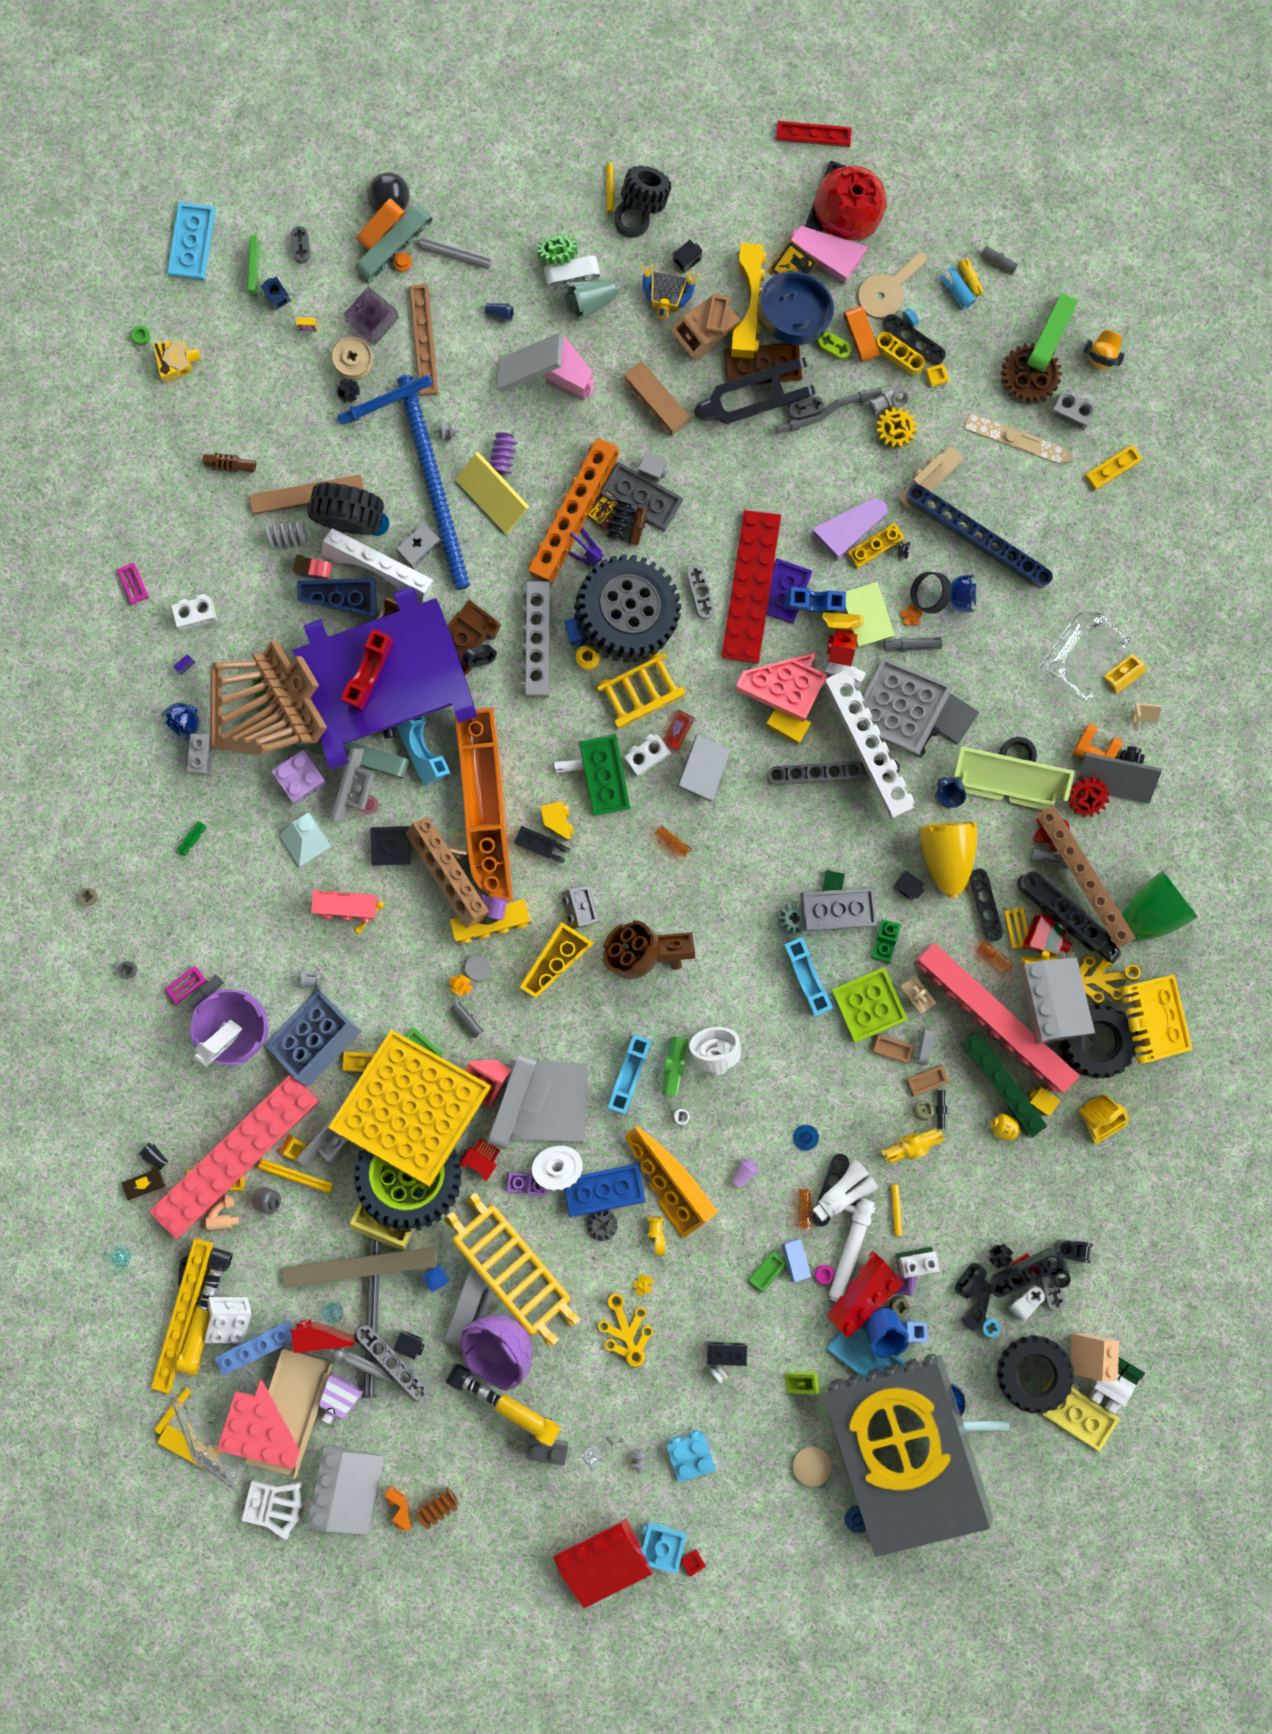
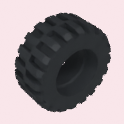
M324 482L318 483L313 487L307 514L312 521L329 529L350 534L374 535L380 528L384 503L379 496L367 490L346 484Z
M1105 1004L1088 1005L1092 1023L1105 1024L1112 1030L1115 1037L1113 1052L1105 1059H1093L1085 1053L1082 1047V1036L1063 1039L1059 1043L1060 1048L1063 1049L1062 1056L1064 1059H1067L1068 1065L1081 1075L1103 1079L1114 1077L1115 1074L1125 1071L1124 1068L1131 1065L1132 1057L1136 1056L1135 1046H1138V1041H1132V1036H1135L1137 1031L1130 1032L1127 1020L1129 1018H1126V1014L1121 1010L1118 1011L1116 1007Z
M1030 1335L1012 1341L1001 1353V1358L997 1364L998 1384L1010 1403L1022 1411L1033 1414H1043L1050 1410L1054 1411L1060 1404L1063 1405L1067 1396L1072 1392L1071 1388L1075 1378L1073 1377L1074 1368L1071 1364V1359L1060 1345L1046 1337ZM1031 1355L1046 1358L1054 1370V1379L1051 1386L1041 1393L1026 1391L1017 1380L1019 1363Z

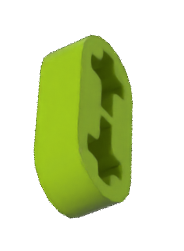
M825 332L818 339L819 348L835 358L845 360L850 356V344L836 335ZM829 338L831 344L827 343L824 345L822 339ZM845 347L847 353L840 354L838 348L842 349Z

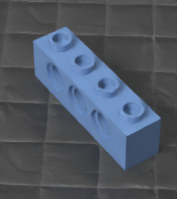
M290 1320L216 1356L215 1360L222 1375L224 1376L292 1342L291 1329L293 1326Z

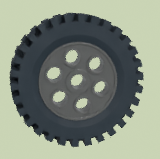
M627 554L621 555L619 560H617L616 556H612L609 562L607 559H604L600 565L596 564L584 579L574 604V609H576L574 618L578 619L576 626L577 629L582 628L580 633L582 638L588 636L586 644L590 647L594 643L596 645L594 649L596 653L603 650L605 651L603 657L608 659L610 654L614 655L613 661L616 662L621 657H623V663H629L631 658H633V662H639L641 657H643V660H646L651 654H657L674 633L681 613H679L681 603H678L680 595L679 593L674 594L677 589L676 584L669 585L672 580L671 576L664 577L665 570L661 567L657 571L655 569L657 563L653 561L650 565L646 564L647 558L642 557L640 561H636L637 555H631L629 560H627ZM622 585L627 586L629 591L624 590ZM639 593L646 594L647 598L641 597ZM607 596H612L615 601H610ZM625 603L631 604L633 609L627 608ZM643 611H648L651 616L644 615ZM611 614L617 615L619 619H613ZM628 622H634L636 627L630 626Z

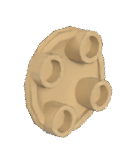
M817 1447L801 1449L793 1462V1472L796 1478L802 1484L809 1487L825 1483L832 1471V1462L828 1454Z

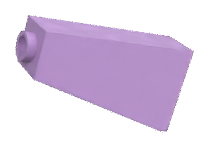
M873 498L816 526L812 531V535L838 561L887 516L889 512L887 510L888 507L882 500L879 501L877 498Z

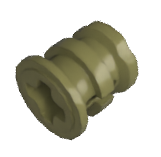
M898 1295L891 1299L890 1309L895 1311L898 1316H905L909 1313L910 1304L905 1297ZM900 1302L905 1305V1307L901 1308V1311L896 1308V1305H899Z

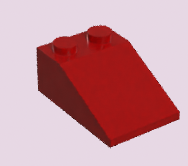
M311 1319L300 1320L291 1329L293 1353L350 1347L356 1343L354 1335L319 1322H311Z

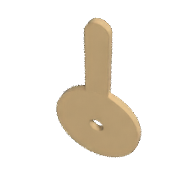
M924 253L917 254L893 277L886 274H875L868 277L859 289L858 299L860 306H863L868 315L875 318H884L889 314H895L903 302L901 285L926 262L927 256ZM878 293H883V294H884V298H883V299H879V298L877 297V294H878Z

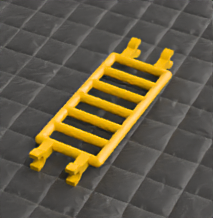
M475 1192L466 1202L479 1215L466 1227L459 1222L454 1212L443 1219L456 1233L452 1238V1242L520 1325L525 1328L528 1334L534 1335L538 1332L547 1347H550L559 1340L545 1326L551 1318L560 1312L569 1327L575 1325L580 1320L567 1306L571 1297L496 1206L490 1205L486 1208ZM492 1214L499 1224L468 1249L462 1242V1239ZM505 1230L511 1239L481 1265L474 1255L500 1232ZM517 1244L524 1254L494 1280L487 1270ZM530 1260L536 1269L506 1295L500 1288V1285L524 1263ZM542 1274L549 1284L523 1308L518 1310L512 1301ZM555 1290L562 1299L537 1322L531 1325L524 1316Z

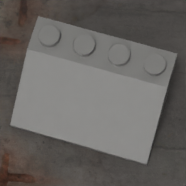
M1077 957L1024 964L1019 968L1037 1044L1095 1033Z
M326 1444L323 1449L307 1528L326 1532L368 1535L384 1455Z

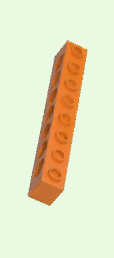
M597 438L595 443L593 442L590 445L589 454L582 461L578 476L576 475L573 478L572 487L563 498L564 503L556 511L553 524L547 528L546 537L539 544L535 559L533 558L529 563L528 571L532 576L544 582H550L551 585L555 581L575 542L570 533L573 532L578 536L620 455L616 445ZM597 459H603L602 462L595 464ZM589 475H594L593 479L586 480ZM585 491L584 496L578 497L580 492ZM572 508H577L576 512L569 513ZM568 524L567 529L560 530L563 525ZM555 541H560L558 546L552 547ZM546 558H551L549 563H543Z

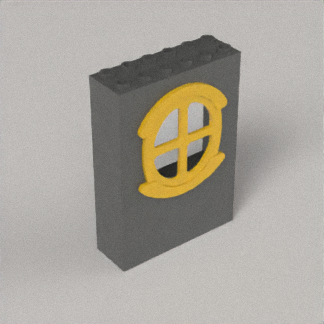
M929 1354L919 1361L917 1359H910L904 1365L892 1364L887 1366L885 1370L873 1369L868 1371V1374L862 1376L860 1373L854 1374L842 1381V1378L831 1381V1384H829L824 1392L825 1401L875 1557L991 1528L993 1514L942 1355ZM903 1405L912 1409L921 1417L925 1427L902 1433L899 1429L893 1406ZM884 1409L886 1410L893 1435L888 1438L870 1441L867 1433L870 1419L877 1410ZM927 1436L930 1439L929 1455L921 1467L914 1469L910 1464L904 1443L908 1440ZM892 1444L896 1445L904 1471L896 1473L885 1468L878 1462L872 1451L876 1448Z

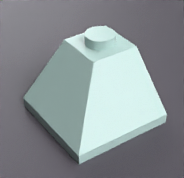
M309 812L292 822L279 834L299 867L332 847Z

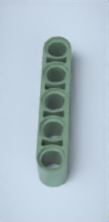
M420 205L414 206L359 260L355 269L368 282H372L373 278L377 277L401 250L404 251L413 242L412 239L414 237L417 238L426 229L425 226L427 224H431L433 218Z

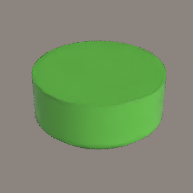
M136 326L131 331V339L135 344L143 346L150 341L151 335L146 327Z

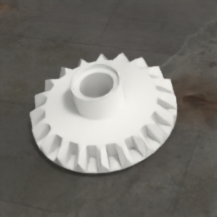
M560 1145L549 1147L540 1152L532 1166L533 1177L539 1186L544 1187L546 1190L551 1189L554 1192L559 1189L563 1191L566 1187L570 1188L573 1183L576 1184L577 1179L581 1178V1172L583 1171L582 1160L579 1154L570 1147Z

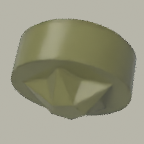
M921 1100L914 1106L913 1113L917 1119L926 1121L932 1117L934 1108L930 1102Z

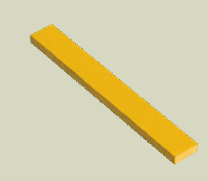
M196 1237L193 1240L150 1389L167 1394L171 1393L177 1373L175 1370L176 1364L186 1341L206 1273L208 1259L214 1245L213 1242Z

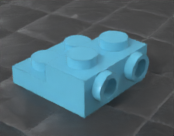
M694 1430L689 1432L687 1437L681 1438L676 1436L669 1439V1443H666L678 1483L716 1471L704 1431Z
M648 1521L647 1526L643 1525L641 1537L644 1538V1541L640 1547L649 1566L677 1574L687 1533Z

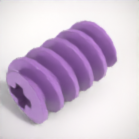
M497 432L495 433L497 438L494 440L495 446L492 448L493 454H491L493 461H490L489 464L498 474H512V471L507 469V467L513 466V463L509 462V460L515 459V456L511 455L510 452H516L512 445H518V442L513 440L514 436L510 433Z

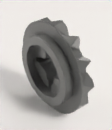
M608 1210L592 1213L587 1220L588 1233L595 1240L605 1241L611 1239L618 1228L616 1217ZM597 1218L602 1222L609 1220L606 1225L607 1233L602 1228L595 1231L599 1225Z

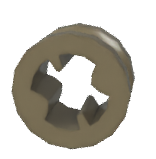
M84 888L79 892L78 897L82 904L93 905L97 901L98 895L94 889ZM87 891H89L90 895H93L89 902L83 897L84 894H87Z

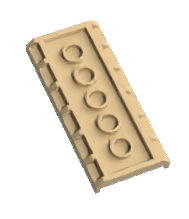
M282 1348L268 1391L300 1451L294 1470L249 1458L245 1460L246 1465L251 1464L290 1475L293 1478L297 1477L333 1362L302 1352L293 1353L292 1349Z

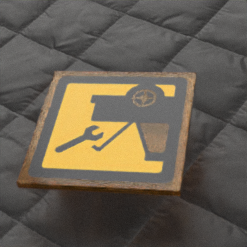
M789 239L768 270L774 275L788 271H797L810 275L819 261L793 240Z

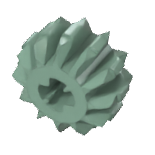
M793 902L792 909L789 904L785 905L787 911L780 909L779 912L785 916H778L777 918L778 920H784L779 927L781 928L786 925L785 933L792 928V935L796 934V928L800 934L803 933L801 926L803 927L801 905L796 909V902ZM793 913L796 917H799V921L797 920L796 924L789 920V916L791 917Z

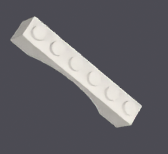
M331 529L323 540L322 556L338 564H354L371 570L390 582L397 590L412 586L419 604L425 602L431 593L433 579L334 529Z

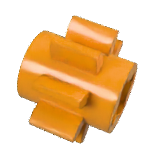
M460 973L457 977L452 975L448 983L452 985L450 991L461 997L464 993L469 995L473 987L469 985L471 979Z

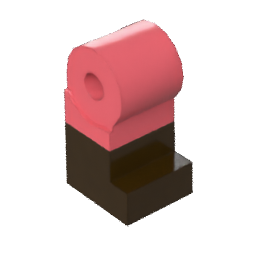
M296 554L293 572L300 576L329 580L332 564Z

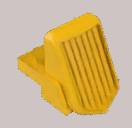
M1106 1094L1090 1100L1078 1110L1079 1115L1086 1122L1090 1138L1095 1145L1128 1125L1129 1117L1127 1110L1120 1104H1116Z

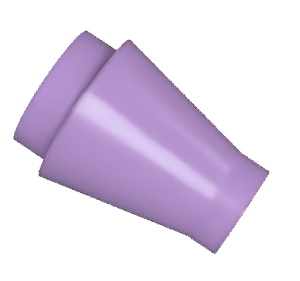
M746 1158L745 1161L741 1162L732 1182L741 1188L758 1173V1165Z

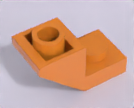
M390 1485L384 1497L387 1498V1502L391 1505L400 1506L392 1521L398 1529L409 1532L412 1526V1519L407 1496Z

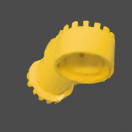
M647 1217V1221H649L647 1237L655 1238V1256H665V1238L662 1233L664 1217Z

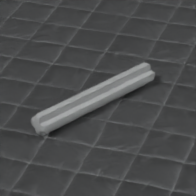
M422 237L419 243L420 248L485 268H489L491 265V257L426 237Z

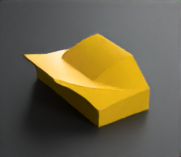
M823 612V619L828 627L834 630L855 631L864 624V616Z

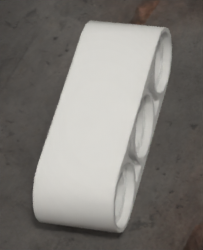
M596 256L572 259L570 263L564 262L563 266L557 264L554 267L553 264L544 267L548 288H554L556 285L558 287L565 286L567 283L575 281L584 282L590 280V278L597 279L600 277Z

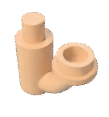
M226 1195L224 1200L211 1209L208 1217H206L207 1230L232 1228V1225H239V1217H231V1215L218 1216V1213L224 1207L226 1209L234 1207L233 1196Z

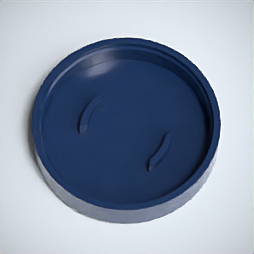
M788 271L779 273L766 282L758 299L757 313L761 324L773 337L785 343L804 345L818 340L825 334L834 315V302L829 290L818 279L806 273Z

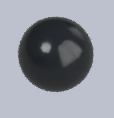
M384 172L374 177L368 187V199L372 208L378 212L391 198L404 210L410 199L409 187L405 180L392 172Z

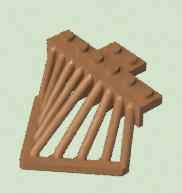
M271 641L263 654H253L254 660L213 662L210 667V747L212 749L266 755L269 751L299 742L317 743L327 729L311 700V696L319 684L302 656H296L290 664L278 641ZM259 668L255 672L222 677V670ZM264 678L257 685L222 696V687L226 684ZM268 689L263 696L222 715V706L224 704ZM272 700L267 708L225 734H221V727L225 722ZM276 711L275 714H273V715H271L270 717L264 719L265 717L269 716L270 714H272L273 712ZM282 719V721H280V722H278V723H276V724H274V725H271V724L275 723L276 721ZM295 734V736H292V737H289V738H286V739H282V740H279V741H276V742H272V741H275V740L284 738V737H286V736Z

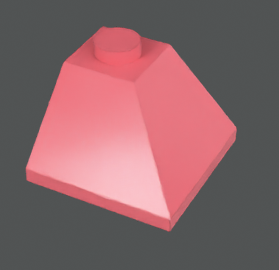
M496 1060L470 1061L465 1071L491 1085L490 1091L482 1104L491 1108L505 1086L512 1069Z

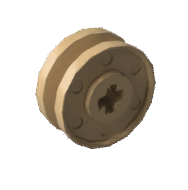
M356 337L344 338L333 349L332 358L334 366L344 378L362 379L372 369V352L367 343L362 339ZM354 356L356 360L352 361L350 357Z

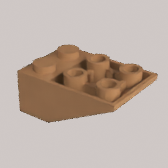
M712 296L685 314L670 328L692 358L699 360L741 322L729 306L724 335L705 332Z

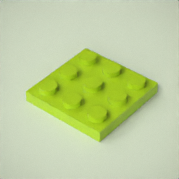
M885 967L831 990L854 1043L908 1020Z

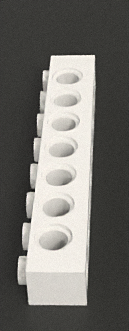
M844 670L825 679L824 685L890 820L911 811L914 808L913 804L915 802L912 795L907 794L904 788L906 783L903 777H899L896 772L898 768L893 759L890 760L887 754L889 749L886 743H882L879 737L881 735L877 725H873L871 721L872 715L870 710L865 708L862 703L864 699L861 692L856 691L854 687L855 680L852 674H848ZM847 689L850 696H842L840 690ZM848 707H857L858 713H850ZM864 723L867 730H858L857 724ZM872 740L875 743V747L868 748L865 741ZM874 758H882L884 762L883 765H876L874 763ZM884 774L890 775L892 782H884L882 776ZM891 792H898L900 800L892 799Z

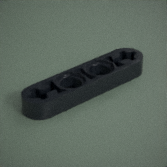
M889 314L884 317L882 327L885 332L899 339L931 364L939 365L944 361L946 352L941 346L898 316ZM894 320V326L888 327L887 321ZM899 325H901L902 327H900L898 333H896V329L899 327ZM908 330L911 333V337L905 339L901 336V332ZM924 341L927 347L923 350L918 349L916 343ZM930 346L933 347V348L931 349L932 352H929V354H926V352L929 350V347H930ZM940 352V358L934 359L933 353Z
M975 869L971 873L970 882L984 935L987 940L995 942L1002 938L1003 930L989 877L984 869ZM976 872L984 876L981 879L982 885L986 883L987 887L976 889V886H980L979 881L974 879V876L977 875ZM980 891L988 892L989 898L987 901L979 899ZM986 909H991L994 913L991 920L984 918L983 913ZM996 920L997 924H993L994 930L999 932L996 938L989 935L992 929L991 925L986 927V923H992Z
M838 1153L832 1157L815 1207L818 1205V1201H821L823 1195L833 1187L828 1182L829 1177L836 1175L840 1181L847 1172L849 1159L846 1155ZM840 1157H843L845 1165H841L839 1171H843L842 1175L837 1172H831L832 1168H837L838 1164L835 1160L840 1159ZM813 1211L812 1220L817 1226H826L830 1221V1218L827 1217L825 1221L823 1220L821 1223H818L815 1212Z

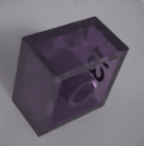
M369 286L344 313L346 322L373 345H376L399 319L397 310Z

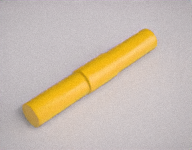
M613 163L606 164L607 212H614Z
M899 1184L891 1185L894 1236H902Z
M187 1387L184 1388L154 1430L157 1433L161 1434L192 1392Z

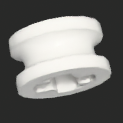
M720 1365L710 1369L720 1384L724 1378H728Z

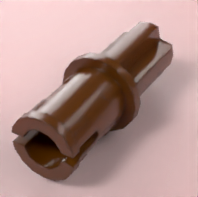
M637 507L634 521L631 523L632 529L628 543L639 545L643 528L645 529L644 524L648 509Z

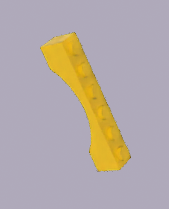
M741 243L738 269L748 285L750 307L741 324L733 331L731 357L753 358L754 352H758L759 340H755L756 334L760 333V323L757 322V303L763 287H760V281H764L765 270L761 269V265L765 264L766 252H763L762 244Z

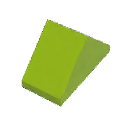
M815 1370L785 1373L787 1393L819 1394Z

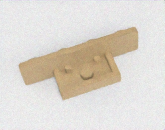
M952 446L937 457L933 455L926 462L927 467L923 471L919 469L912 476L914 479L911 485L898 496V500L911 511L914 507L906 500V493L910 487L919 484L932 491L963 461V457ZM917 491L911 492L913 498H920Z

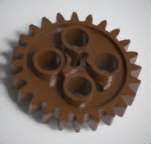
M1034 342L1031 343L1029 348L1024 343L1022 349L1017 346L1015 351L1011 350L1010 356L1005 357V362L1001 365L1003 370L1000 372V375L1004 376L1001 382H1006L1004 389H1010L1008 395L1014 393V400L1020 397L1021 403L1027 399L1029 405L1033 400L1038 404L1040 398L1046 401L1047 396L1052 397L1053 391H1056L1058 389L1057 385L1061 383L1059 377L1063 374L1058 371L1062 365H1056L1059 358L1053 359L1051 357L1044 372L1027 365L1035 347ZM1018 361H1023L1026 367H1021ZM1017 380H1024L1026 385H1020ZM1036 381H1043L1044 386H1039Z

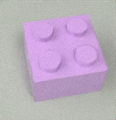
M304 749L272 770V773L291 801L296 805L328 784Z

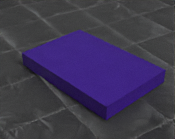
M777 558L773 568L767 609L768 616L794 624L799 610L784 609L785 590L790 587L807 588L812 570Z

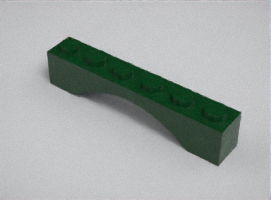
M974 1031L959 1042L971 1060L998 1092L1028 1137L1033 1138L1048 1127L978 1031Z

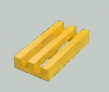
M1023 907L1004 911L1011 949L1023 946L1017 916L1018 912L1020 913L1025 938L1028 933ZM1009 914L1013 915V920L1019 944H1015Z

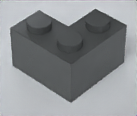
M530 1433L526 1459L565 1466L569 1441L556 1439L552 1446H548L537 1440Z

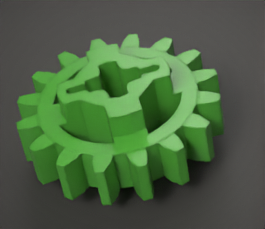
M561 233L558 236L552 234L551 238L545 237V241H540V245L537 246L538 258L541 259V263L546 262L547 266L553 264L556 267L557 264L563 266L564 262L570 263V259H575V255L578 254L577 241H574V237L569 238L568 234L562 236Z

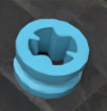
M988 1318L982 1323L981 1329L986 1336L995 1337L1000 1332V1325L996 1320ZM990 1323H994L993 1326L996 1329L988 1333L989 1330L986 1329V1325L989 1326Z

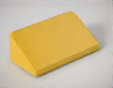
M1131 654L1106 673L1103 678L1115 693L1118 694L1144 674L1146 667L1141 660L1134 654Z

